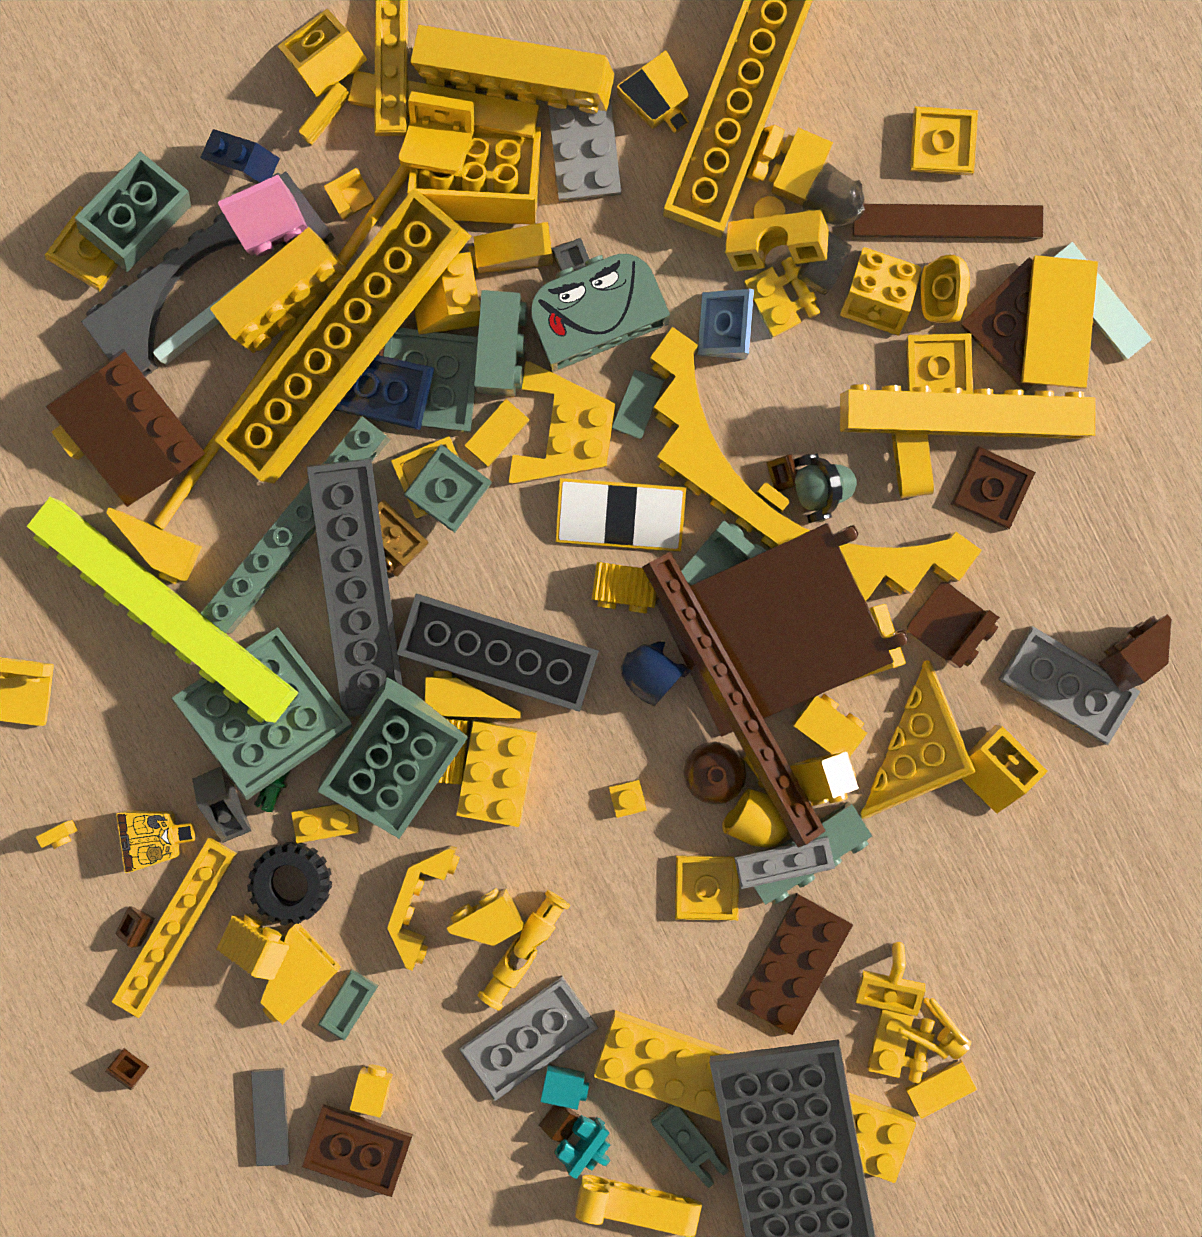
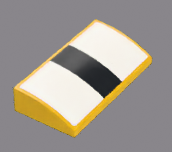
M560 478L556 542L681 552L686 488Z

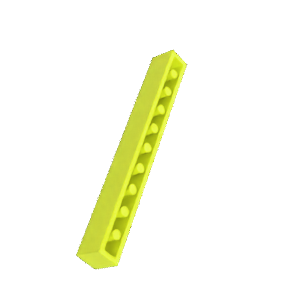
M49 497L27 525L35 533L33 539L47 549L51 546L59 552L56 557L70 568L75 565L82 571L79 576L93 587H96L97 584L105 590L103 596L116 606L123 604L129 609L127 615L140 625L146 623L153 629L150 634L165 645L169 642L177 648L174 653L181 660L188 664H191L193 661L201 668L198 673L212 684L216 681L225 687L223 693L235 703H239L241 700L249 707L247 713L258 722L263 723L265 720L276 723L299 693L62 501Z

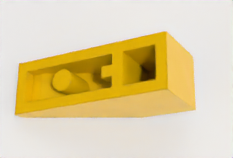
M108 507L106 514L152 568L160 571L158 577L176 584L178 579L188 580L202 546L122 511Z
M433 671V677H426L425 702L442 716L521 718V711L461 678L452 677L451 671Z

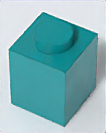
M548 1064L541 1102L578 1110L579 1102H586L589 1082H584L585 1072Z

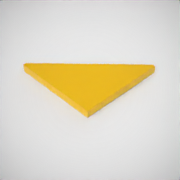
M929 660L923 662L918 680L911 690L901 721L894 731L884 762L877 772L867 803L860 813L863 819L975 773L932 663Z

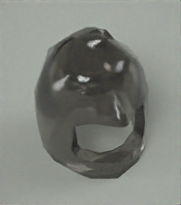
M826 162L806 195L803 210H821L828 226L836 228L845 227L857 221L864 213L865 196L860 180L853 181L833 165Z

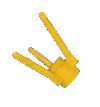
M924 998L923 1002L945 1027L937 1037V1040L940 1042L939 1046L903 1028H899L898 1033L936 1052L942 1059H946L948 1055L955 1060L961 1058L970 1048L971 1041L959 1031L934 998Z

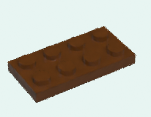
M797 893L740 995L737 1005L793 1035L853 924Z

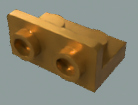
M383 499L378 504L386 569L387 572H392L398 577L405 567L427 547L429 542Z

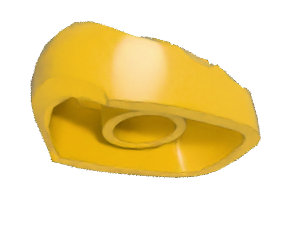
M940 256L923 267L921 276V305L923 315L929 321L950 323L960 321L964 308L967 305L970 277L967 263L959 256Z

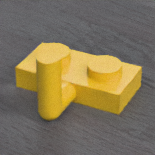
M895 942L892 945L893 965L890 975L887 976L863 970L855 995L856 1003L918 1016L926 992L925 984L902 979L906 967L905 948L903 943Z

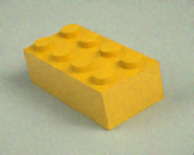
M308 227L210 307V310L234 340L252 353L265 349L271 343L272 338L279 332L291 328L295 324L296 319L305 311L314 309L320 303L323 296L333 291L348 270L332 249Z

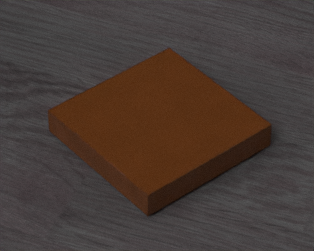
M978 446L973 453L951 505L1010 530L1036 472Z

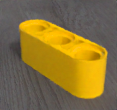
M891 434L900 497L907 498L933 494L934 482L928 434Z

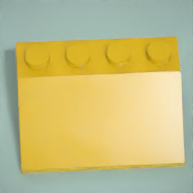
M536 127L533 139L475 128L461 173L452 175L410 167L407 196L412 189H415L452 220L535 224L541 127Z

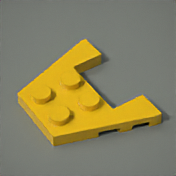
M526 361L522 390L554 395L546 458L512 455L509 483L517 484L606 467L615 403L530 361Z

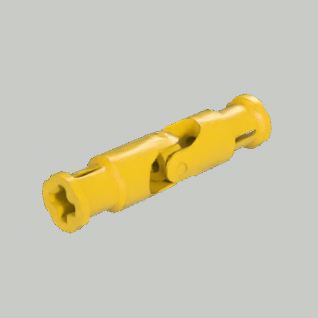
M548 889L545 892L546 898L538 910L532 912L523 925L520 937L512 942L493 970V977L484 991H479L477 994L485 1004L498 1011L502 1009V1001L510 989L516 988L532 964L538 951L536 949L537 946L548 940L555 929V922L563 910H568L570 907L566 900ZM512 951L516 957L527 960L522 968H514L511 964L510 956Z

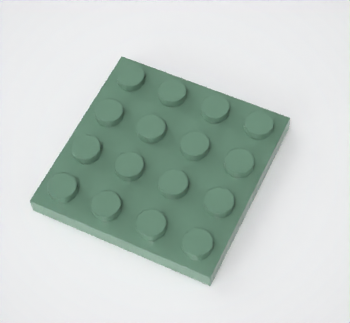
M278 627L246 648L250 654L299 692L276 723L265 720L263 723L258 722L247 713L249 707L241 700L239 703H235L223 693L225 687L217 681L212 684L203 677L172 697L173 703L246 800L352 728L351 721Z

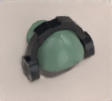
M818 453L806 454L795 458L796 467L807 465L796 474L795 484L799 497L798 500L802 506L808 510L816 511L807 515L808 523H820L832 518L831 513L837 508L838 504L853 495L857 485L855 474L846 466L831 464L828 460L820 458Z

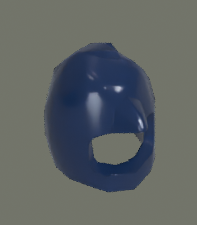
M662 641L650 645L643 644L632 652H627L621 665L622 677L630 690L642 701L652 706H655L680 677L685 678L692 671L685 664L674 663L663 653L665 642Z

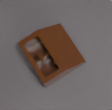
M1168 614L1159 619H1156L1153 615L1145 622L1138 623L1127 632L1128 636L1121 641H1116L1103 651L1107 656L1098 663L1121 692L1145 683L1169 663L1172 619Z

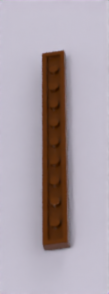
M668 552L644 565L642 569L798 848L805 846L826 830L671 552Z

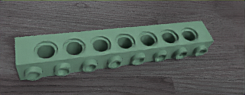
M362 416L323 464L371 458L373 462L391 439ZM309 481L201 612L204 617L224 633L234 632L315 533L316 527Z

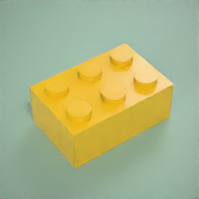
M479 720L473 721L456 816L515 827L520 826L537 731Z

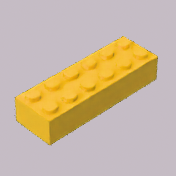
M419 24L411 57V64L426 81V84L445 87V84L456 86L457 90L475 93V90L487 91V95L505 98L506 95L517 96L519 101L531 104L536 103V100L547 101L548 105L560 109H565L567 105L579 107L580 111L589 114H597L598 110L607 112L614 79V72L606 55Z

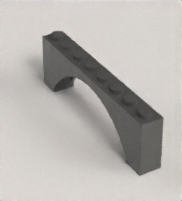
M286 171L283 174H274L272 177L279 175L294 196L307 227H310L326 244L334 240L335 237ZM223 212L215 217L213 220L214 224L205 231L200 229L194 232L188 238L189 242L182 248L178 249L176 247L168 251L162 258L163 262L154 268L150 266L142 270L137 275V281L130 286L123 285L115 290L111 295L113 298L104 305L101 303L97 304L87 311V317L81 322L108 359L121 349H124L145 377L158 369L154 362L153 353L156 327L160 312L172 288L188 269L204 257L223 248L241 244Z

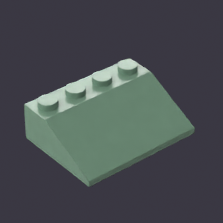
M387 677L321 776L318 792L400 839L467 740V736L415 693Z

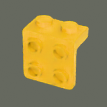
M411 91L408 99L410 124L399 154V163L402 166L452 175L460 174L475 129L474 102Z

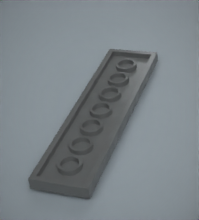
M371 458L307 466L341 710L347 717L362 715L387 677L402 685Z

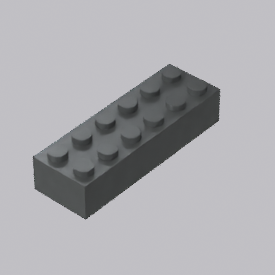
M416 593L397 655L580 712L599 650Z

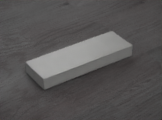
M827 836L814 839L807 845L799 848L794 843L734 857L741 889L835 869Z

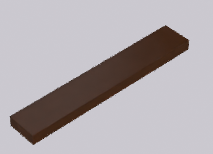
M854 203L853 237L1043 238V205Z

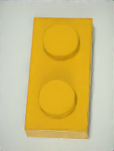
M340 804L291 812L296 843L360 832L357 814Z

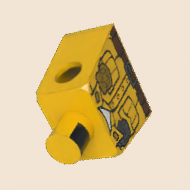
M126 810L116 813L125 873L173 859L180 855L179 843L195 841L193 823L176 825L173 811Z

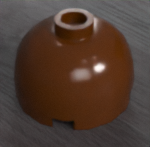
M717 741L703 743L694 749L686 759L683 770L685 784L691 794L701 802L713 805L727 803L737 797L744 787L747 775L745 762L739 752L730 745Z

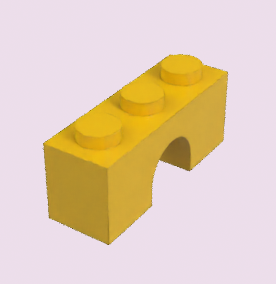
M807 210L799 213L777 214L769 217L728 222L725 253L734 272L765 268L767 254L773 248L781 245L788 246L795 264L827 260L829 229L821 210Z

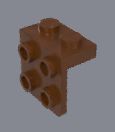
M941 582L910 621L907 631L954 668H961L963 665L968 667L977 657L979 651L976 648L984 639L987 642L998 629L995 623L1000 617L991 610H983L951 584Z

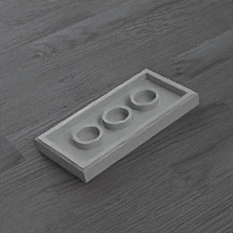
M1030 626L998 679L1105 745H1109L1141 692L1136 688L1121 692L1103 668L1033 626Z
M562 975L466 1042L459 1050L496 1101L598 1029V1025Z

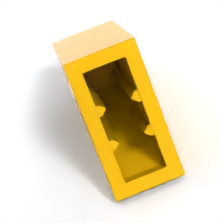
M548 222L473 236L474 246H468L472 265L477 266L478 273L553 265Z
M295 924L288 930L284 943L289 945L290 949L286 951L287 955L283 957L284 961L281 963V967L278 968V973L275 974L276 978L268 981L260 1001L264 1006L263 1012L273 1022L278 1020L282 1025L341 968L300 924Z

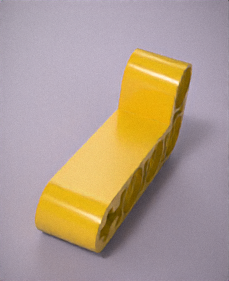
M583 1175L575 1207V1217L588 1224L600 1225L603 1223L604 1218L676 1235L693 1237L696 1235L702 1203L682 1195L603 1177Z

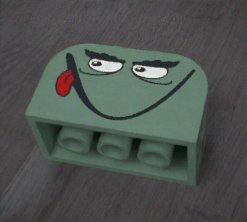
M616 254L605 259L603 255H599L586 261V267L574 271L573 267L558 272L555 275L557 279L546 283L539 289L532 303V319L552 372L669 325V310L654 274L646 262L631 254Z

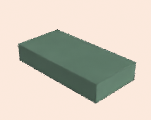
M635 369L612 429L641 440L664 380Z
M352 969L318 1025L345 1041L379 985Z

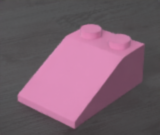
M279 175L218 202L223 214L245 251L250 256L255 254L257 257L267 255L274 250L273 246L284 241L286 244L290 243L308 228L294 196Z

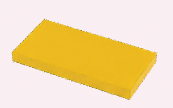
M1037 255L1033 257L1021 383L1079 389L1087 388L1098 261Z

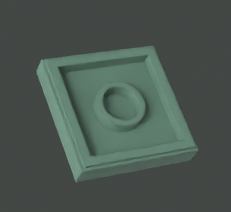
M441 444L404 493V496L456 533L493 482Z

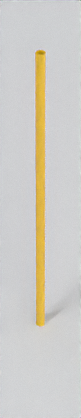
M399 166L337 257L345 267L409 176L410 167ZM319 304L314 309L301 314L296 319L295 324L284 332L203 449L205 455L194 462L153 523L164 530L221 446L215 441L217 436L303 329Z

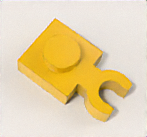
M776 125L763 129L753 155L754 160L747 171L746 178L754 182L764 181L770 160H773L774 157L776 158L783 148L784 140H782L785 129Z

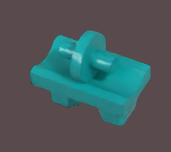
M580 1115L572 1127L573 1133L580 1137L578 1143L574 1146L564 1139L554 1151L557 1159L565 1165L568 1174L575 1179L578 1178L585 1167L592 1171L597 1163L607 1166L611 1161L605 1154L611 1146L605 1140L610 1132L605 1128V1122L597 1116L593 1121Z

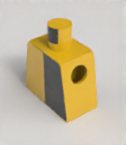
M666 50L617 85V95L652 129L666 121L674 134H677L690 123L680 110L688 104L689 94Z

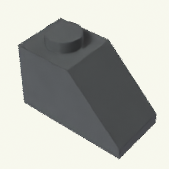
M222 767L192 778L197 807L222 843L252 831L235 787Z

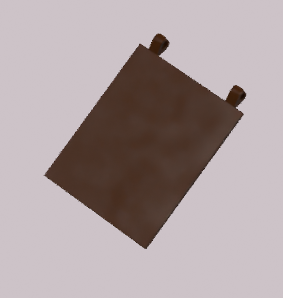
M825 523L690 585L692 592L763 719L893 663L894 660L889 650L899 648L907 643L908 635L904 629L897 630L884 638L882 637L839 547L857 539L859 533L854 525H850L833 534L829 524ZM660 599L657 600L656 604L687 667L692 670L690 674L721 737L732 733L733 730Z

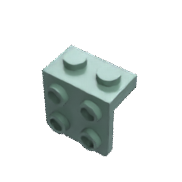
M723 521L681 572L690 586L766 550L758 544H752L743 537L744 533L739 527Z

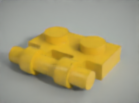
M792 257L781 262L786 274L778 277L772 266L744 281L747 289L754 290L753 302L772 338L801 324L796 313L797 311L804 308L809 318L821 313L815 303L817 298L814 292L809 291L802 278L804 273L800 266H796ZM790 283L799 299L792 303L783 288Z
M881 1009L868 1061V1071L899 1078L901 1068L905 1066L911 1068L908 1080L920 1083L922 1073L926 1072L928 1061H926L928 1048L916 1043L914 1056L905 1055L908 1038L899 1034L898 1029L903 1028L933 1043L935 1034L932 1033L935 1021L922 1018L920 1029L911 1027L913 1015Z

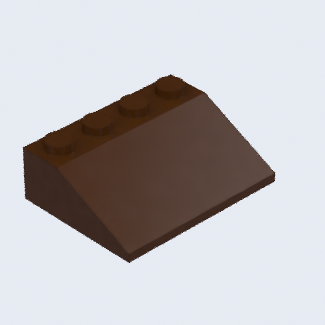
M121 349L46 405V408L126 507L169 481L205 455L200 445L124 349Z

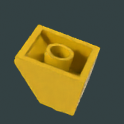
M328 9L324 10L277 46L317 98L322 94L328 93L335 83H338L347 75L357 72L361 65L368 60L349 31Z
M470 252L457 254L414 308L419 335L479 326L480 305Z

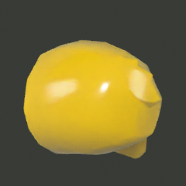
M749 788L742 794L735 807L726 815L722 822V831L725 834L758 847H774L789 832L770 797L765 793Z

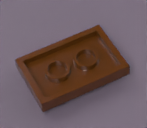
M323 1104L302 1167L392 1197L413 1134Z

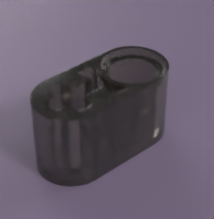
M829 231L827 260L803 263L797 278L819 293L827 294L835 284L852 246Z

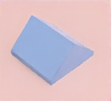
M753 289L702 292L697 355L734 359L747 358L750 345Z

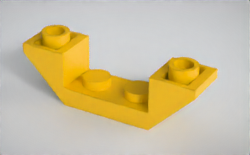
M452 845L410 865L387 929L408 970L413 971L416 963L422 964L428 950V946L423 945L426 936L402 928L403 925L409 926L415 908L410 907L414 895L420 896L426 878L420 877L421 873L443 881L448 873L454 875L460 857L455 856L457 847Z

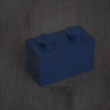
M215 129L212 130L200 156L201 159L220 171L256 184L272 178L280 160L278 156L256 142Z

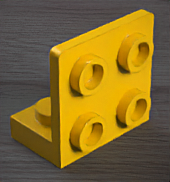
M864 247L839 316L899 336L911 311L922 268Z
M0 657V721L36 726L46 725L54 664Z

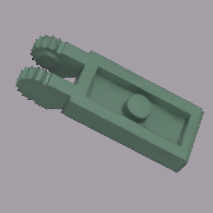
M670 1104L651 1120L654 1128L691 1172L694 1171L707 1188L714 1184L711 1175L701 1166L708 1158L719 1173L725 1175L729 1172L728 1167L718 1156L715 1148L682 1108Z

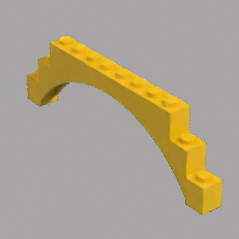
M672 327L650 357V362L654 364L651 369L666 380L669 376L674 379L653 407V411L657 413L655 416L656 420L669 429L672 425L677 427V430L656 458L661 462L658 467L672 478L676 474L686 480L684 486L697 496L701 493L707 495L712 499L709 504L720 513L725 515L729 511L736 516L737 520L735 523L748 533H751L754 529L763 536L760 541L770 549L810 531L779 514L766 504L736 474L722 454L709 429L699 399L694 368V353L698 345ZM958 532L950 533L946 540L919 546L892 548L870 547L849 543L839 546L865 601L868 600L883 578L887 579L885 585L899 595L902 592L906 594L912 593L931 566L935 568L933 573L947 583L950 580L954 582L960 581L982 551Z

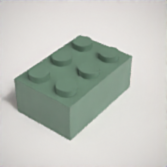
M139 151L75 217L78 231L128 272L191 207L189 191Z
M482 290L474 383L478 394L516 397V389H522L523 370L522 366H518V359L525 356L526 339H524V334L520 333L521 326H527L528 307L527 302H522L520 293Z

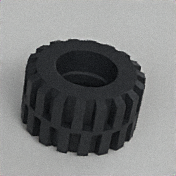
M286 842L269 849L253 864L254 868L248 876L251 881L247 885L248 892H252L253 896L250 898L252 905L257 904L259 907L257 912L261 916L263 914L268 916V921L272 923L280 921V925H288L289 923L299 924L314 916L327 901L330 895L328 894L329 890L332 888V881H330L329 877L332 873L330 868H327L325 865L327 861L324 856L320 857L317 854L318 850L314 847L310 849L306 847L307 844L305 843L293 844V842ZM291 865L304 873L308 887L306 894L300 900H286L276 892L273 877L275 871L281 866Z

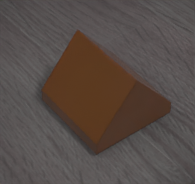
M792 454L766 462L774 489L779 492L796 487L795 478L798 470Z
M129 906L116 931V935L128 947H139L143 944L155 918Z
M123 1048L105 1072L129 1090H132L149 1066Z
M553 1105L539 1126L551 1140L561 1142L565 1139L567 1141L573 1133V1124L580 1115L570 1108Z

